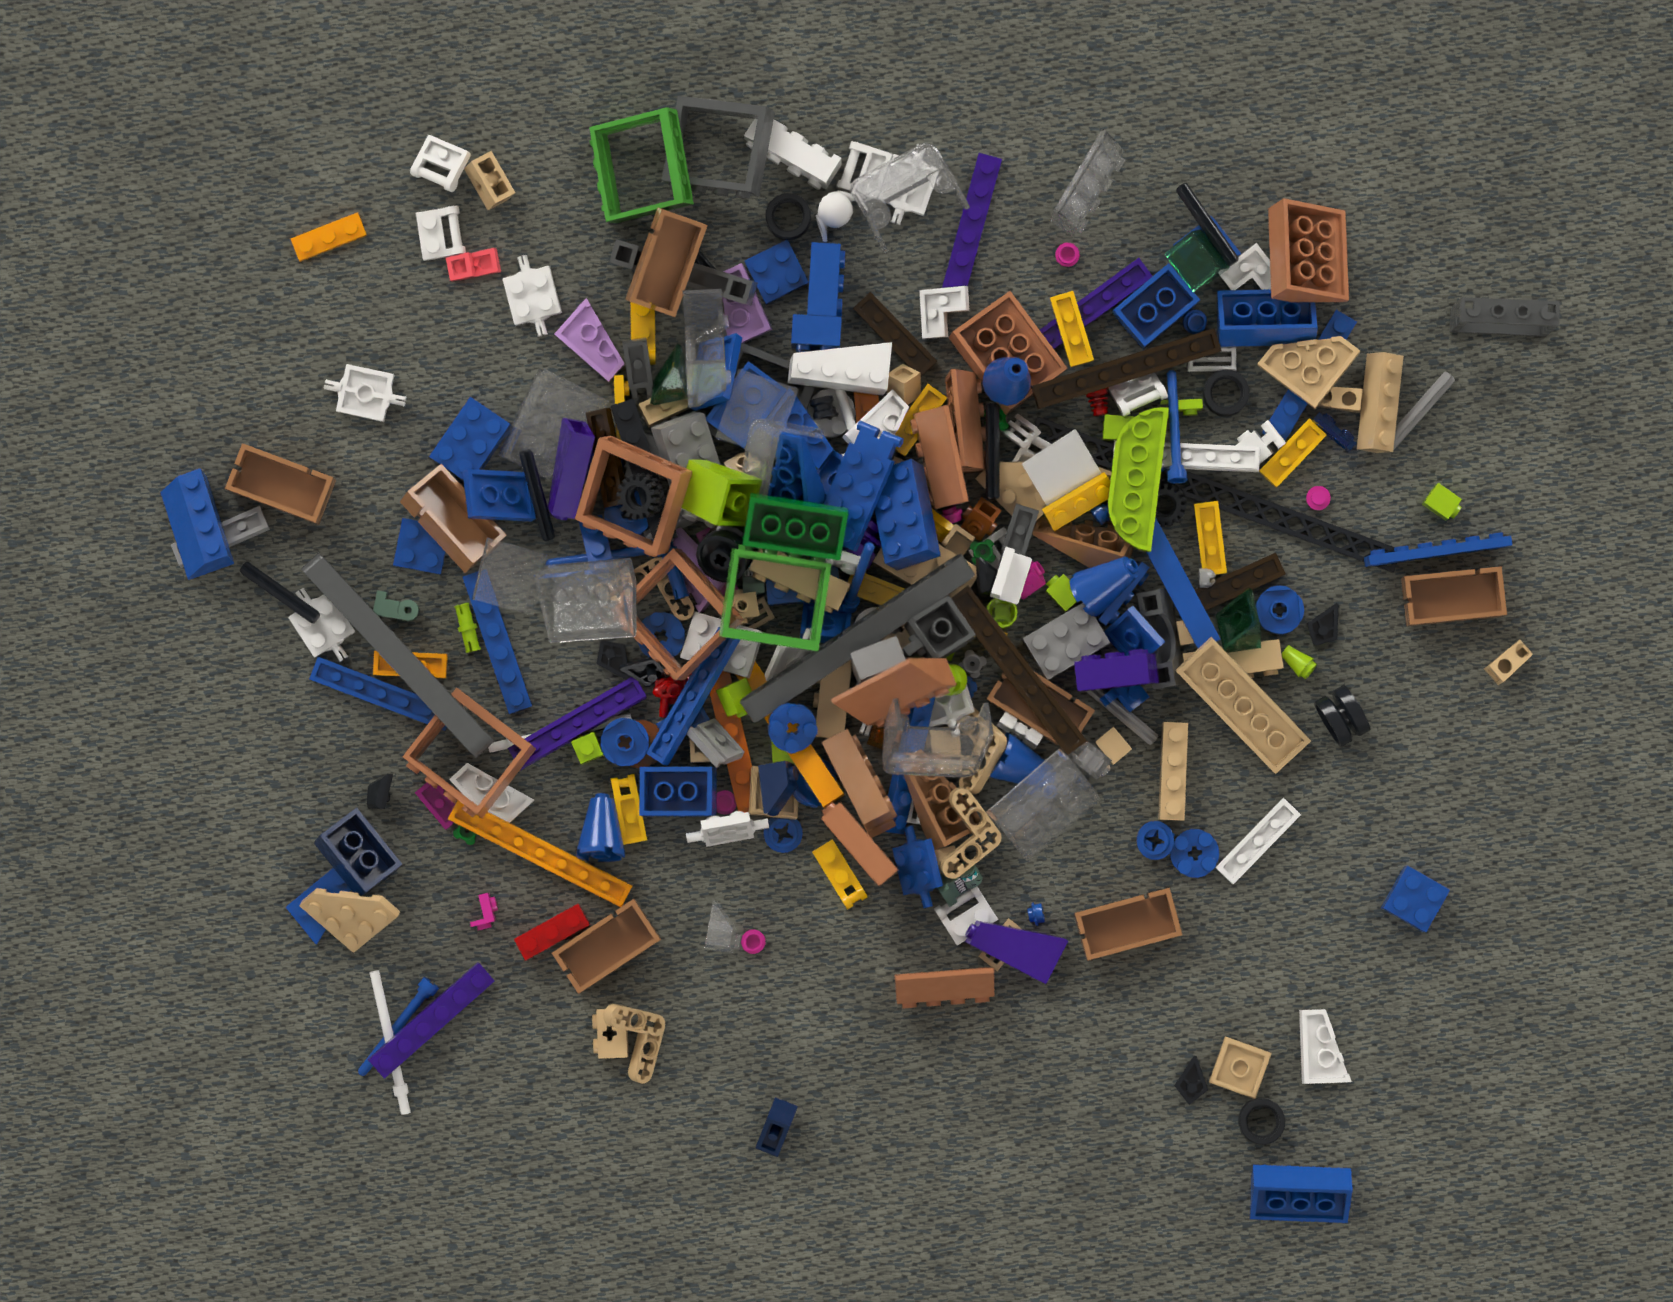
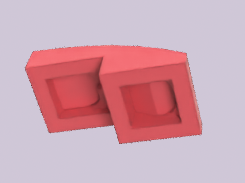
M496 248L446 257L450 281H459L501 272Z

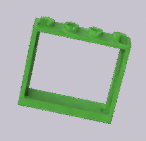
M666 107L589 127L591 134L589 142L595 157L593 165L599 180L597 188L602 197L603 205L601 210L605 214L606 222L620 223L653 215L658 207L669 211L694 204L676 109ZM661 122L674 200L621 213L608 135Z
M739 545L738 549H732L719 636L819 651L832 564L825 563L826 558L811 556V560L801 559L802 555L788 552L787 557L777 555L778 551L763 549L762 553L753 552V547ZM739 557L820 570L809 640L729 628Z

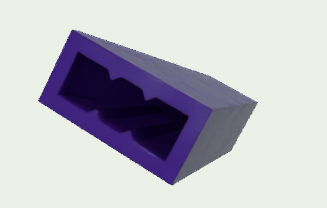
M562 418L548 502L550 513L559 520L575 519L595 439L586 421Z
M976 920L975 924H970L965 934V937H967L966 943L1044 984L1047 983L1068 943V940L1059 936Z

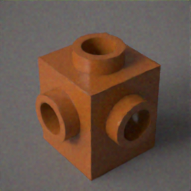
M981 497L974 508L970 505L963 514L962 518L965 519V522L961 528L974 536L978 541H981L985 534L990 536L998 524L994 521L1002 510Z

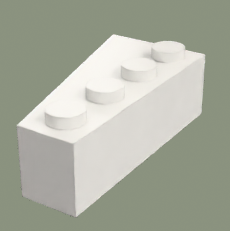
M758 119L753 120L744 135V139L747 141L746 145L751 149ZM774 120L767 158L775 164L784 163L788 166L787 171L796 177L800 175L805 176L809 179L807 183L818 190L821 187L827 189L841 167V157L835 154L832 158L829 157V153L818 144L808 145L809 141L804 136L794 131L790 134L787 132L788 128L785 125Z
M892 342L793 353L789 364L788 383L883 396L888 388Z

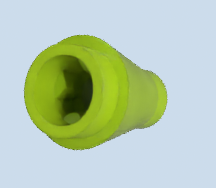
M1290 645L1281 653L1282 658L1298 677L1302 676L1304 679H1307L1317 666L1314 658L1292 648Z

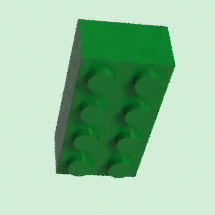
M750 493L743 546L840 561L848 508Z

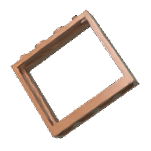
M613 436L601 437L597 442L575 520L582 522L583 526L588 529L602 531L603 535L608 538L623 540V544L628 547L641 548L646 555L657 557V555L668 553L692 471ZM610 453L672 480L654 541L592 514Z
M673 548L613 610L618 614L617 617L620 619V623L625 627L628 626L634 632L632 634L634 639L642 645L645 644L649 649L648 654L656 662L660 661L665 667L664 672L667 675H670L674 680H685L727 637H720L718 631L682 667L632 612V609L675 565L721 616L725 597L682 549ZM732 606L729 628L736 629L745 619Z
M456 688L451 695L460 705L465 706L521 749L515 759L477 806L418 760L445 726L436 715L403 755V758L408 761L406 766L414 773L418 774L420 771L427 776L425 781L435 789L439 785L446 790L443 795L453 803L457 800L463 803L462 810L471 817L477 814L483 818L536 748Z
M832 802L822 811L824 815L821 818L822 821L878 886L898 871L840 802L837 805Z

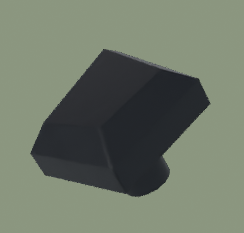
M976 557L977 594L990 597L998 570L981 557Z
M1335 603L1307 623L1313 646L1337 640L1338 603Z
M601 640L596 664L625 680L629 679L630 676L620 670V665L627 663L625 644Z
M651 657L620 665L621 671L647 687L655 683L657 679L667 676L664 672L665 668L661 663L656 662Z
M387 773L369 784L367 791L368 808L385 809L386 803L390 801L389 791L393 774Z
M1197 1056L1192 1057L1174 1085L1189 1105L1208 1091Z

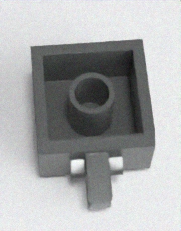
M947 595L912 617L906 623L904 628L910 635L908 639L911 643L905 646L902 652L906 659L917 652L920 657L946 658L970 643L976 634L951 597Z

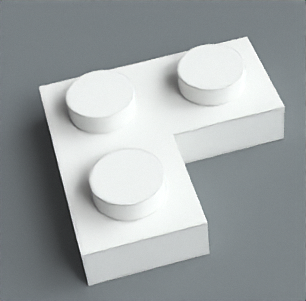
M1257 243L1238 256L1239 259L1234 265L1225 266L1218 272L1231 290L1238 289L1250 278L1254 279L1261 290L1271 289L1270 260Z
M968 286L920 290L922 339L948 337L947 313L969 311Z

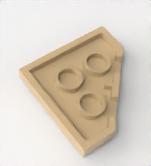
M1342 336L1322 340L1298 341L1297 343L1283 345L1275 344L1270 347L1258 362V366L1316 409L1359 355L1360 350Z
M1000 461V497L996 500L1011 516L1016 504L1038 510V520L1044 514L1042 509L1046 507V504L1022 465L1025 461ZM986 469L976 478L985 489Z
M316 888L299 905L353 953L395 920L400 913L395 906L380 895L362 897L359 896V893L340 891L337 894L329 893L326 889Z

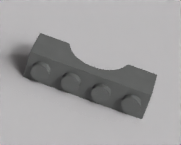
M1166 589L1137 593L1140 614L1165 641L1153 652V654H1156L1159 683L1152 684L1153 689L1186 685V681L1176 672V669L1183 662L1173 604Z

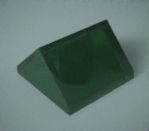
M1202 229L1191 231L1164 254L1193 293L1230 268Z
M678 343L653 380L650 400L652 405L687 399L691 374L682 346Z
M1247 588L1216 614L1222 646L1227 653L1261 648V627L1252 589Z

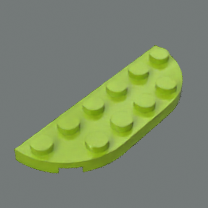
M1165 407L1153 408L1139 413L1121 430L1114 449L1108 497L1110 520L1118 535L1132 547L1150 553L1169 408Z

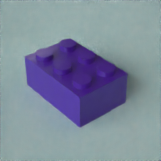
M1148 649L1130 650L1128 656H1125L1124 652L1105 653V658L1102 659L1100 655L1081 656V661L1074 662L1077 691H1093L1159 683L1156 654L1148 653Z

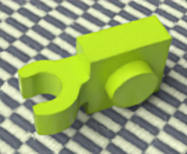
M1202 399L1178 400V410L1183 412V416L1198 415L1197 411L1203 409ZM1162 400L1160 405L1168 406V400Z

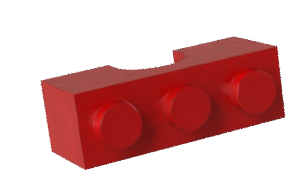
M576 904L516 937L514 941L526 961L591 924L580 904Z

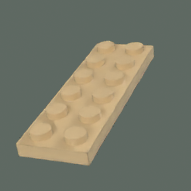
M1212 637L1176 669V672L1275 774L1311 742L1310 738Z

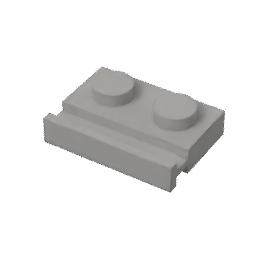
M715 718L698 724L695 728L690 727L687 732V736L716 768L720 764L725 765L741 759L745 752Z

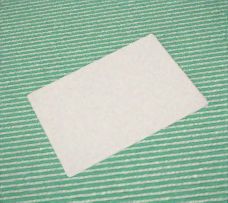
M1076 429L1022 463L1046 506L1101 474Z

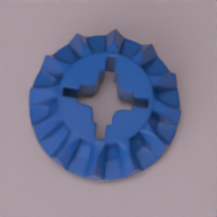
M772 817L768 820L769 828L764 829V839L772 850L786 853L794 850L800 844L803 831L797 819ZM788 823L787 832L793 836V839L784 837L779 844L777 843L779 834L773 828L783 829Z
M1161 821L1148 822L1138 832V849L1148 859H1163L1171 854V850L1175 845V834L1171 831L1170 826ZM1158 833L1159 839H1162V841L1165 842L1157 844L1155 848L1154 842H1152L1148 838L1156 837Z

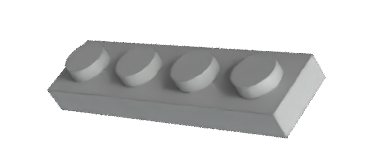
M260 506L221 522L229 547L270 530ZM175 542L171 544L179 566L183 568L184 565Z

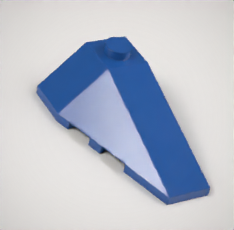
M782 432L779 437L775 455L777 460L772 468L771 475L773 477L771 484L768 485L767 495L824 504V487L804 437Z

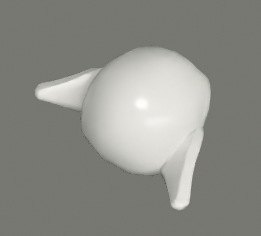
M837 190L828 193L822 198L819 203L818 214L815 216L823 242H827V227L840 228L845 225L853 214V206L850 201L864 200L863 195H854Z

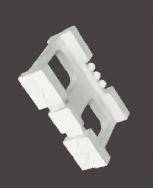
M1005 711L996 726L1005 732L1015 734L1016 737H1019V740L1023 739L1022 742L1035 749L1044 735L1033 728L1029 730L1026 725L1021 722L1018 723L1017 718Z

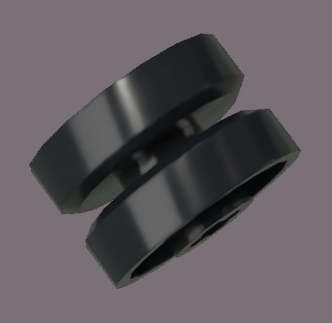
M713 525L698 545L696 552L698 565L711 579L727 583L732 549H738L739 545H743L745 526ZM753 547V552H757L758 548ZM739 557L736 580L741 578L754 559Z
M1345 685L1332 691L1335 704L1327 696H1323L1314 702L1321 720L1340 747L1352 741L1350 729L1358 736L1371 730L1360 704Z

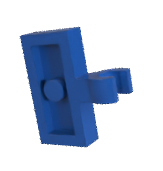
M1141 685L1110 688L1111 690L1099 700L1106 707L1118 698L1123 706L1131 712L1147 700L1149 695Z

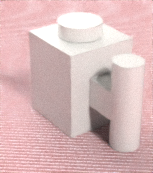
M1269 420L1261 425L1267 433L1263 437L1256 430L1252 433L1247 430L1237 438L1239 443L1235 445L1260 447V464L1273 454V451L1268 446L1271 442H1274L1278 448L1286 444Z

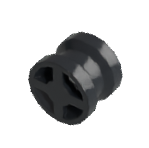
M832 395L809 401L810 406L814 409L813 420L826 419L837 415L836 409L832 405L834 401Z

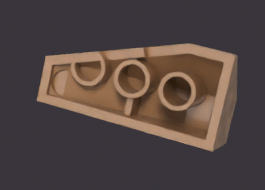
M1040 517L1032 532V535L1089 568L1122 557L1130 559L1134 547L1118 535L1111 522H1108L1107 528L1093 527V521L1085 520V524L1072 525V522H1069L1054 531L1046 517Z
M919 749L900 759L899 762L922 830L927 839L932 838L934 850L943 848L971 833L949 802L951 791L957 787L940 773V769L930 758ZM961 794L957 795L958 800L956 803L963 804L966 810L974 806L973 804L968 806L964 801V797ZM977 811L972 812L969 816V821L972 825H976L981 821Z

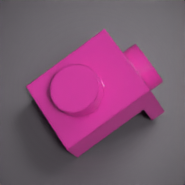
M1038 561L1031 562L1020 597L1023 600L1046 584L1043 576L1045 571Z
M490 893L480 894L478 896L484 919L470 922L471 927L477 926V930L491 928V922L496 921L494 911H498L495 896L490 897Z

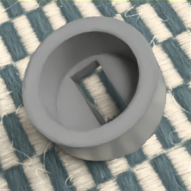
M1199 568V588H1208L1215 583L1214 577L1216 574L1214 571L1207 568Z

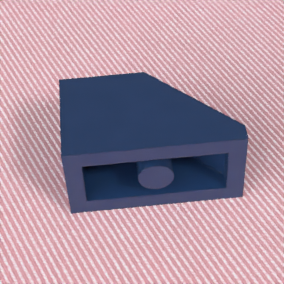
M788 761L758 766L764 814L777 816L797 788L798 770L794 763Z
M775 1097L755 1148L778 1157L798 1106Z

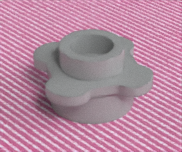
M967 650L964 660L958 665L965 672L969 673L972 678H978L982 666L986 665L987 660L984 656L979 657L974 654L973 650ZM970 662H974L975 665L971 666Z

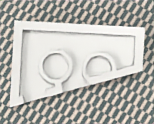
M892 389L860 420L880 429L878 439L883 431L895 435L909 406ZM858 422L842 437L848 444L855 443L859 430L856 429Z
M466 763L449 780L464 796L478 806L498 779ZM507 786L488 812L511 823L535 800Z
M1326 1009L1299 1010L1302 1084L1352 1082L1350 1075L1346 1071L1342 1053L1338 1049Z

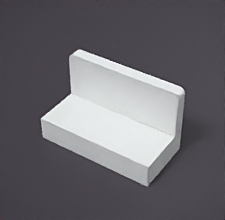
M1005 547L990 597L1017 605L1032 559L1014 553L1015 549Z

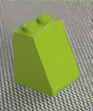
M689 459L686 469L691 470L692 475L682 509L716 526H745L750 493L759 494L763 480L708 460Z

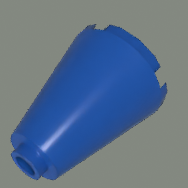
M1002 357L988 365L983 375L982 384L985 393L992 401L1010 406L1019 403L1027 396L1031 387V377L1027 364L1022 359Z
M1122 557L1078 571L1070 579L1071 591L1076 601H1082L1086 606L1083 610L1089 615L1097 617L1138 577L1139 567L1132 558Z
M1006 732L1004 735L1007 739V746L990 777L1039 789L1051 787L1057 777V774L1054 773L1055 768L1016 736Z
M595 794V797L590 799L576 850V857L589 861V857L599 859L598 862L620 861L622 857L625 858V849L615 800L610 798L609 794Z

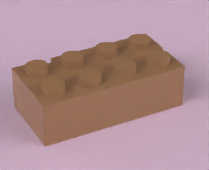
M658 207L651 228L655 230L654 234L648 233L626 300L676 317L708 225Z
M242 443L234 463L241 467L242 470L239 472L234 468L232 469L225 489L319 525L336 479L312 470L311 473V470L307 467Z
M442 464L408 490L400 501L414 518L417 515L420 517L418 521L420 525L464 573H467L482 558L499 546L507 536L493 520L468 519L465 489Z
M1502 566L1478 569L1475 576H1473L1475 569L1404 576L1401 578L1403 600L1409 601V603L1404 605L1406 627L1506 616Z
M1003 673L1000 677L1004 680L1003 683L999 680L997 681L986 701L1000 710L1011 714L1019 722L1030 729L1033 728L1044 735V738L1059 746ZM1036 673L1078 730L1082 732L1095 710L1077 698L1071 703L1069 701L1072 697L1071 694Z
M848 729L822 741L821 743L869 837L873 838L895 827L896 823L893 818L897 814L867 755H865L856 734L851 736Z
M1170 888L1147 893V899L1144 898V895H1139L1074 913L1079 934L1085 935L1081 942L1086 960H1092L1182 935Z
M635 899L615 911L618 915L617 917H614L613 914L608 915L552 952L563 971L571 970L572 973L566 976L578 994L662 940Z

